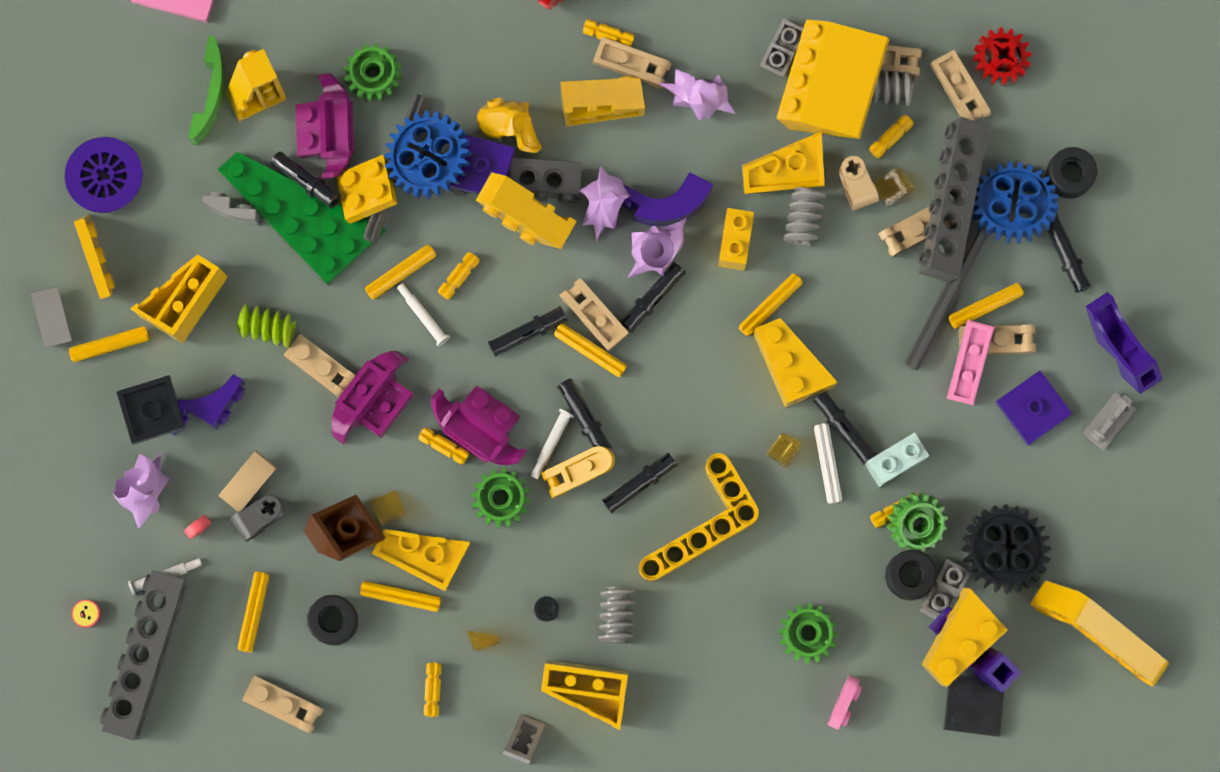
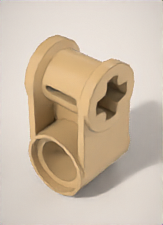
M857 156L847 157L840 166L838 173L851 209L855 211L878 202L879 196L876 187L870 179L863 160ZM849 165L852 169H858L855 175L852 172H846Z

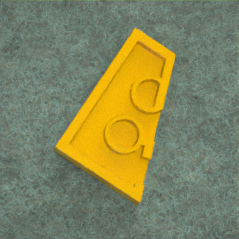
M821 132L743 164L744 193L825 186Z
M90 214L77 218L74 224L99 297L103 299L113 294L112 289L115 288L112 274L106 271L104 265L107 262L103 248L99 247L95 224L91 221Z
M384 529L383 534L386 538L384 541L376 544L372 554L446 592L471 542Z

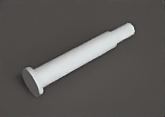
M404 283L400 284L397 289L436 339V345L439 347L450 339V335H445L416 296L411 294Z
M559 409L560 415L537 459V464L531 474V477L537 480L544 466L547 465L569 419L574 418V415L565 410Z
M200 558L160 572L178 577L189 570L202 566ZM145 578L134 582L128 581L133 596H136V592L143 590Z

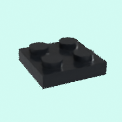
M170 375L116 391L131 444L135 445L186 429Z
M959 675L948 685L943 730L1000 737L1004 692L1002 693L994 689L980 678Z

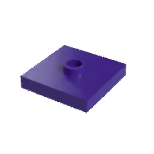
M465 135L462 139L469 140L471 144L464 149L469 150L472 155L464 157V159L470 163V166H462L461 170L465 172L466 176L458 175L456 177L460 183L459 185L454 183L449 185L451 188L479 195L491 172L504 176L508 175L515 148Z
M1040 370L995 402L1027 446L1072 415L1071 411Z

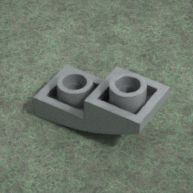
M782 19L760 67L784 78L796 55L804 28Z
M212 192L210 196H203L202 201L206 207L216 214L238 223L259 225V214L252 206L240 204L233 208L234 203L225 193Z
M55 286L30 292L45 348L72 341L58 287Z
M946 559L936 577V583L928 593L920 612L936 619L946 607L952 609L971 572Z

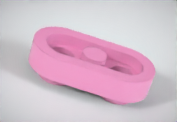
M852 675L848 676L832 711L828 726L837 730L841 725L846 727L852 713L848 710L852 700L857 701L863 687L858 685L859 678Z

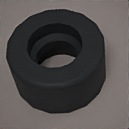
M1067 147L1058 151L1051 159L1046 169V177H1050L1049 185L1056 186L1055 194L1066 199L1077 198L1084 195L1094 184L1097 177V164L1093 156L1086 150L1078 147ZM1068 163L1076 165L1081 170L1080 180L1073 183L1067 181L1061 174L1062 167Z
M910 549L900 552L890 560L886 567L885 579L887 587L900 599L910 601L919 599L929 593L936 583L937 572L934 562L928 555L918 550ZM911 564L919 568L921 580L918 584L910 586L901 580L900 573L905 565Z
M325 595L317 599L310 607L307 615V626L311 634L321 643L341 645L349 641L355 634L358 627V614L355 607L344 597ZM335 609L342 613L343 624L338 630L330 631L323 626L322 618L327 611Z

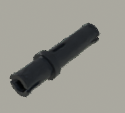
M281 151L273 156L271 165L304 188L306 194L311 198L316 197L330 209L335 208L339 204L341 195L325 185V181L322 178L314 177Z
M1056 214L1055 221L1050 222V228L1047 232L1063 264L1061 267L1062 271L1067 273L1075 290L1074 292L1080 293L1090 288L1091 284L1081 266L1083 262L1081 258H1077L1069 237L1059 219V215Z
M673 262L664 272V277L661 276L641 299H636L634 302L636 305L620 320V323L633 333L647 315L651 316L654 313L653 309L686 274L684 269Z
M561 306L540 317L536 315L533 317L534 320L488 341L494 356L497 357V355L540 334L544 336L547 334L546 331L564 322H568Z
M572 378L560 383L557 389L581 426L583 437L587 436L592 447L603 446L611 450L613 447L601 430L602 424L600 421L595 420L573 383Z
M824 391L812 402L817 405L828 419L826 421L829 426L832 424L864 465L877 454L844 415L846 413L843 408L840 410L827 394L828 392Z
M667 452L652 465L644 466L641 473L623 484L605 499L603 498L602 501L610 513L613 514L614 511L650 485L658 484L661 477L675 467H678L669 452Z

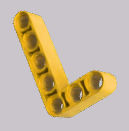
M722 453L711 455L707 460L705 471L727 510L643 558L639 564V574L643 580L655 582L749 528L756 522L759 516L758 507L726 455ZM719 460L725 464V471L720 474L714 473L711 470L710 464L713 461ZM728 484H735L739 488V495L736 497L727 496L724 487ZM743 507L750 508L753 512V518L749 521L742 520L738 515L739 509ZM718 521L727 522L730 531L724 535L717 533L715 523ZM694 535L704 536L706 545L703 548H695L692 545L691 538ZM670 549H679L682 552L683 558L679 562L670 561L667 556V552ZM647 562H654L658 565L659 572L656 575L649 576L644 572L643 567Z
M1044 581L1030 602V605L1040 613L1075 627L1133 675L1152 687H1155L1169 665L1166 659L1081 592Z

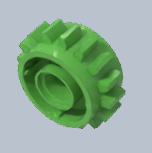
M375 43L373 47H368L367 44H364V49L360 51L354 49L355 55L347 57L350 65L344 67V72L350 74L344 77L346 84H351L349 87L350 92L357 91L358 99L361 100L363 97H367L369 103L377 98L382 102L383 97L386 95L392 97L391 91L393 88L399 89V84L396 81L403 78L402 73L397 72L402 69L400 62H395L397 60L396 53L389 55V48L385 46L381 49L378 43ZM372 68L380 70L379 75L374 78H370L366 74Z
M502 468L501 473L497 474L494 469H491L489 477L482 474L483 482L481 484L474 483L478 491L471 493V497L477 499V502L472 504V508H480L477 517L482 518L485 516V524L489 525L493 521L498 529L501 523H506L508 528L511 527L510 521L512 520L519 523L521 521L519 514H527L528 512L524 504L531 503V499L524 497V495L530 492L529 488H522L525 482L524 478L515 479L516 472L513 471L508 475L505 468ZM503 491L508 494L509 499L504 505L494 503L493 497L497 492Z
M911 492L910 497H900L901 501L897 505H892L894 508L892 514H888L891 523L887 525V528L893 532L891 538L895 542L898 541L897 544L902 549L907 546L908 550H916L917 548L921 552H925L927 547L931 546L934 548L935 543L943 539V531L948 528L944 525V521L948 519V516L941 513L945 509L944 506L937 503L938 500L935 497L930 496L928 498V495L924 492H921L919 496ZM922 517L921 524L917 527H913L914 521L917 518Z
M811 603L807 604L806 609H803L799 604L796 606V613L791 610L786 612L789 617L788 620H780V623L784 625V629L778 630L777 633L783 635L784 639L779 642V645L786 644L787 649L784 653L786 655L791 652L795 654L794 661L802 657L804 664H808L810 658L813 657L817 663L820 661L819 654L828 657L830 654L827 648L836 647V644L832 642V638L838 637V633L833 632L832 628L837 623H830V612L825 615L821 613L822 606L814 610ZM810 626L814 629L815 638L812 641H806L801 637L802 627Z

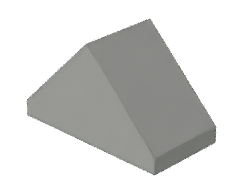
M520 714L503 754L530 765L546 724Z

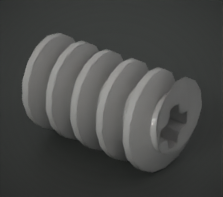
M883 70L878 77L873 93L874 102L877 103L880 96H883L885 104H888L890 98L894 97L895 105H899L901 99L904 98L906 106H909L913 96L914 76L910 80L909 73L904 72L900 79L898 71H893L889 78L887 70Z
M797 187L794 188L796 192L791 195V199L794 202L789 205V209L793 213H789L787 216L788 221L791 223H788L785 227L789 233L785 234L783 239L785 242L793 245L810 247L812 246L810 241L818 240V236L812 234V230L820 229V226L813 222L814 220L822 219V215L815 211L824 209V205L818 203L817 200L825 199L826 195L814 189Z
M605 587L609 590L601 592L600 597L608 601L600 603V608L607 612L600 614L599 619L607 623L600 625L599 630L606 634L599 636L598 641L610 644H630L625 642V639L633 637V633L625 629L633 626L634 623L627 620L626 617L634 615V611L627 609V606L634 604L635 600L628 598L627 595L635 593V589Z

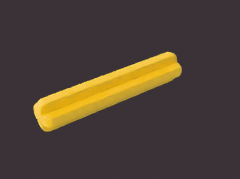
M426 244L365 287L368 296L372 300L376 299L436 257L434 249L429 244Z
M792 273L739 325L740 331L747 337L755 331V328L759 327L802 285V279L797 274Z
M1014 283L951 314L948 317L949 322L954 329L965 325L967 319L973 321L1022 297L1024 294L1023 289L1019 283Z
M560 324L555 330V337L616 377H620L626 370L625 363L565 324Z
M142 326L69 348V355L73 362H78L147 342L149 340L148 331Z
M256 571L253 576L237 647L242 652L252 653L269 581V574Z
M363 581L360 588L362 596L438 612L441 605V598L377 583Z

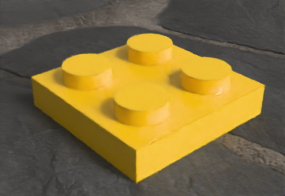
M384 155L345 170L337 177L345 220L350 224L397 204L393 180L389 177L391 171L385 168L389 161Z

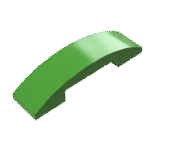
M210 35L208 37L204 62L207 68L213 69L204 114L193 112L188 136L192 145H198L211 130L219 114L225 91L223 56L215 37Z

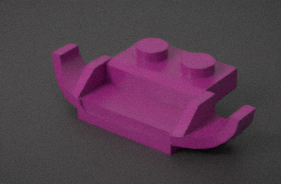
M331 73L318 75V80L321 82L324 95H319V101L295 105L297 157L303 159L321 156L322 159L326 160V171L322 174V179L340 176L346 170L351 155L355 154L353 102L350 101L347 91L339 80Z
M389 351L378 355L370 361L367 360L335 402L336 406L332 415L333 438L344 445L347 442V436L351 429L362 424L382 439L414 397L412 392L394 380L397 377L394 373L402 364L407 363L410 360L399 351Z
M476 385L462 403L456 401L452 404L444 396V391L440 388L431 397L432 410L436 421L443 429L442 432L485 463L492 462L498 465H512L518 463L526 454V449H517L508 443L510 438L507 435L519 421L520 415Z

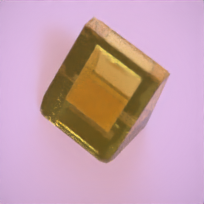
M900 168L893 169L874 183L887 206L914 191L911 183Z
M396 490L371 500L381 526L406 516Z
M467 631L473 650L476 652L500 642L499 637L496 635Z

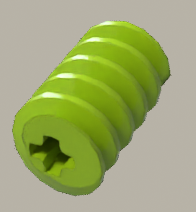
M245 303L239 314L236 334L238 335L241 330V336L247 338L251 333L252 339L255 341L262 335L264 343H268L272 338L273 344L277 346L283 340L284 347L289 348L294 338L297 321L291 322L290 313H287L285 318L281 319L280 311L278 310L273 317H270L269 308H266L261 315L257 305L252 312H249V305Z

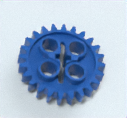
M425 110L423 118L417 112L414 113V121L405 117L406 126L402 127L397 124L396 127L399 133L389 134L394 139V142L385 144L391 150L390 153L384 154V157L391 161L385 165V168L392 171L389 177L392 180H397L395 183L400 189L404 187L403 191L408 195L413 191V195L417 198H420L423 193L427 199H430L432 192L441 197V189L443 188L450 193L451 188L449 184L459 185L460 183L456 177L458 175L466 176L465 172L461 170L462 166H470V163L464 157H468L472 153L464 148L471 143L467 139H462L467 133L463 129H459L460 124L453 121L451 123L452 118L446 114L442 118V114L438 111L434 113L433 118L428 110ZM424 132H428L425 141L419 142V136ZM412 143L425 152L432 153L440 160L446 161L447 166H442L427 156L424 157L418 151L409 148L408 144ZM450 144L449 151L441 154L442 147ZM414 155L413 163L406 166V159ZM437 167L436 174L428 178L429 170Z
M1008 161L1007 168L1004 169L999 163L997 164L996 172L988 168L987 176L980 175L973 207V220H979L978 228L987 226V236L995 232L996 241L1005 236L1007 244L1010 243L1011 238H1016L1017 243L1020 244L1022 237L1031 242L1033 233L1040 238L1042 229L1048 231L1050 222L1055 221V213H1057L1059 206L1056 203H1058L1059 196L1054 194L1056 186L1049 185L1050 177L1041 178L1043 170L1040 169L1036 173L1032 172V164L1027 169H1023L1022 162H1019L1017 168H1013L1011 161ZM1019 183L1014 222L1011 223L1009 222L1014 184ZM999 187H1005V188H1007L1008 190H1006V191H1001V190H999L998 188H999ZM1025 191H1032L1035 194L1028 195ZM1000 210L1004 214H996L993 211ZM1027 214L1030 215L1031 218H1023L1020 215Z

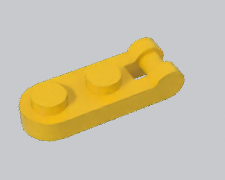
M597 446L542 472L541 475L544 481L548 482L551 489L549 493L553 499L609 472L614 466L615 457L609 448ZM559 474H562L565 483L560 484L557 478Z

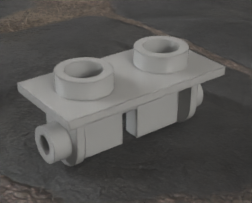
M1115 392L1082 434L1101 450H1104L1136 411V408L1131 405L1133 401L1125 395L1121 397Z

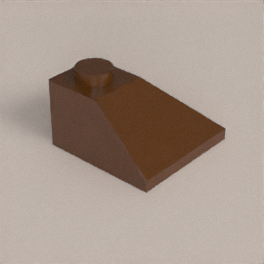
M353 495L312 514L303 530L318 553L339 562L384 541L386 538L357 495Z

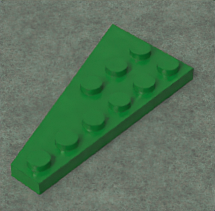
M238 151L217 169L327 286L373 244L366 241L363 236L369 221L368 219L363 218L350 224L345 220L343 206L338 204L333 209L328 208L327 205L316 197L311 198L307 195L306 190L296 182ZM382 228L379 238L387 232L385 228Z

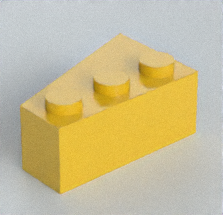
M264 49L249 51L243 56V59L238 61L225 94L238 122L287 100Z
M629 75L618 79L560 82L566 127L645 115L640 78H634V76Z
M491 172L476 199L478 203L484 206L483 211L491 217H499L503 220L501 224L505 228L513 232L518 231L521 234L520 239L530 245H534L536 242L561 249L577 221L571 217L567 218L554 213L555 207L547 203L545 206L533 197L534 193L507 176Z
M198 254L172 274V278L160 288L156 287L150 292L151 295L139 305L136 303L130 308L140 318L182 344L228 278L218 266Z
M781 318L755 328L754 337L785 408L835 388L838 382Z
M963 588L953 610L950 611L947 621L934 640L921 665L940 685L947 687L997 641L1007 629L970 588Z
M546 659L541 691L620 730L628 671Z

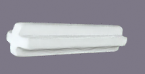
M822 423L815 425L814 432L827 502L834 504L842 501V494L829 425Z

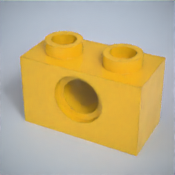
M727 208L718 267L745 270L754 212Z

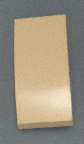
M256 450L218 496L239 512L248 504L277 467Z

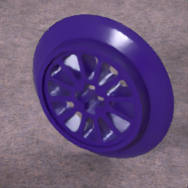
M98 137L82 143L71 154L65 167V184L68 193L78 205L92 212L108 213L123 208L133 200L142 183L143 171L138 155L128 144L112 137ZM103 155H109L107 162L104 164ZM98 156L100 164L96 165L92 159ZM114 157L119 158V160L112 165ZM90 162L95 169H88L85 166ZM122 164H125V169L117 170ZM109 170L110 179H103L100 182L101 178L98 174ZM83 172L92 174V176L82 178ZM127 174L126 180L117 178V176ZM92 182L87 188H84V183ZM114 182L124 184L123 188L119 190L114 185ZM110 186L117 191L113 196L110 195ZM97 187L95 195H91L90 192ZM103 188H105V198L100 197Z

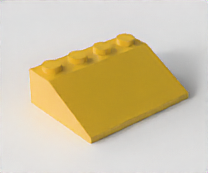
M806 19L776 119L792 131L821 132L824 135L860 139L890 39L833 22Z

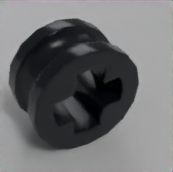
M550 596L541 597L534 606L535 616L543 622L552 621L559 612L557 601ZM542 602H545L547 605L552 603L554 609L551 610L553 613L551 616H548L546 613L542 615L539 613V609H542L540 606Z

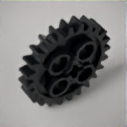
M1005 504L1000 512L995 505L991 508V514L986 509L981 512L982 518L974 517L972 520L975 525L969 524L966 527L970 534L964 535L962 540L969 543V545L963 546L961 551L968 552L969 555L963 559V562L972 563V566L967 571H976L978 573L974 579L975 581L981 578L985 579L984 588L992 583L994 584V592H998L1003 586L1005 594H1008L1013 586L1016 593H1019L1022 590V584L1025 588H1030L1032 586L1031 580L1034 582L1039 581L1041 578L1038 573L1043 574L1047 571L1042 563H1048L1051 558L1044 555V553L1052 550V547L1044 545V542L1050 539V537L1041 536L1045 526L1036 527L1035 524L1038 517L1029 520L1028 510L1021 515L1019 514V506H1015L1009 512V507ZM1004 525L1008 527L1007 535L1005 533V529L1003 528ZM987 530L995 531L998 535V541L990 540L987 536ZM1014 530H1020L1024 534V542L1018 541L1014 537ZM1005 543L1006 548L1011 549V552L1009 554H1007V551L1005 549H1002V546ZM989 556L995 557L998 560L999 568H993L989 565ZM1015 557L1024 559L1026 563L1025 569L1019 568L1016 565ZM1006 562L1009 569V573L1005 571Z

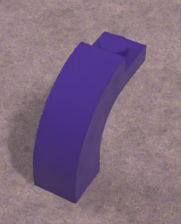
M689 172L680 189L672 196L664 199L649 198L624 185L630 196L623 201L621 206L631 211L635 208L637 211L634 220L639 223L665 227L685 218L687 220L696 214L708 199L713 184Z
M946 607L928 626L936 636L941 632L952 609ZM989 647L968 667L981 680L1002 693L1022 673L1003 653L996 651L992 647Z

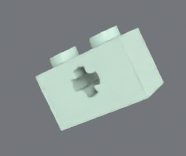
M913 433L868 460L865 466L880 488L926 460L929 454L916 433Z

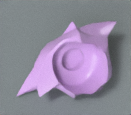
M676 69L675 84L659 83L675 94L672 106L692 108L699 121L704 117L709 119L716 109L735 114L727 101V88L719 74L715 79L706 81L696 79L694 76Z
M600 166L598 179L579 190L589 200V206L582 225H594L596 242L605 227L616 229L619 208L623 201L630 196L624 188V182L617 177L609 176L602 166Z
M686 218L663 228L652 226L648 231L632 233V256L636 262L627 278L647 271H656L664 277V270L670 265L683 245L684 236L682 229Z
M161 452L154 461L139 454L135 467L125 471L124 477L116 480L115 490L113 491L115 499L122 507L133 513L138 529L151 513L156 514L159 510L158 496L170 480L161 471Z

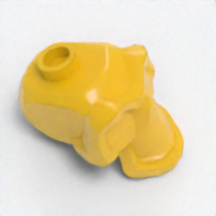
M494 98L488 100L487 105L479 109L476 116L477 126L484 136L500 139L503 135L515 136L518 148L521 151L538 153L542 149V145L536 137L532 118L529 116L528 108L530 106L528 102L518 103L513 100L503 101V98Z

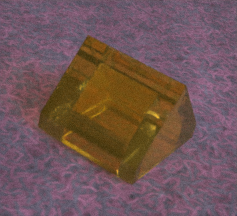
M782 433L766 455L786 469L802 448L801 443Z

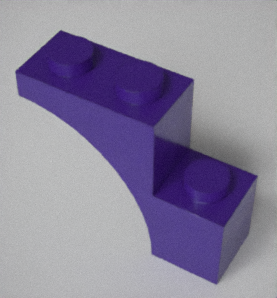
M1106 292L1085 306L1097 343L1116 359L1121 376L1125 381L1142 394L1163 380L1157 361L1136 339L1123 319L1114 297L1110 293Z
M233 374L221 388L212 394L192 400L178 399L185 426L189 421V418H187L189 413L215 429H218L220 425L224 426L230 418L231 412L229 410L233 403H238L245 394L246 389L244 386L246 383Z

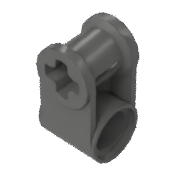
M264 496L236 513L230 520L243 540L248 542L279 520L285 512V506L280 499L274 496ZM268 502L277 505L273 508L275 511L273 515L268 512L265 513L268 509L266 505Z

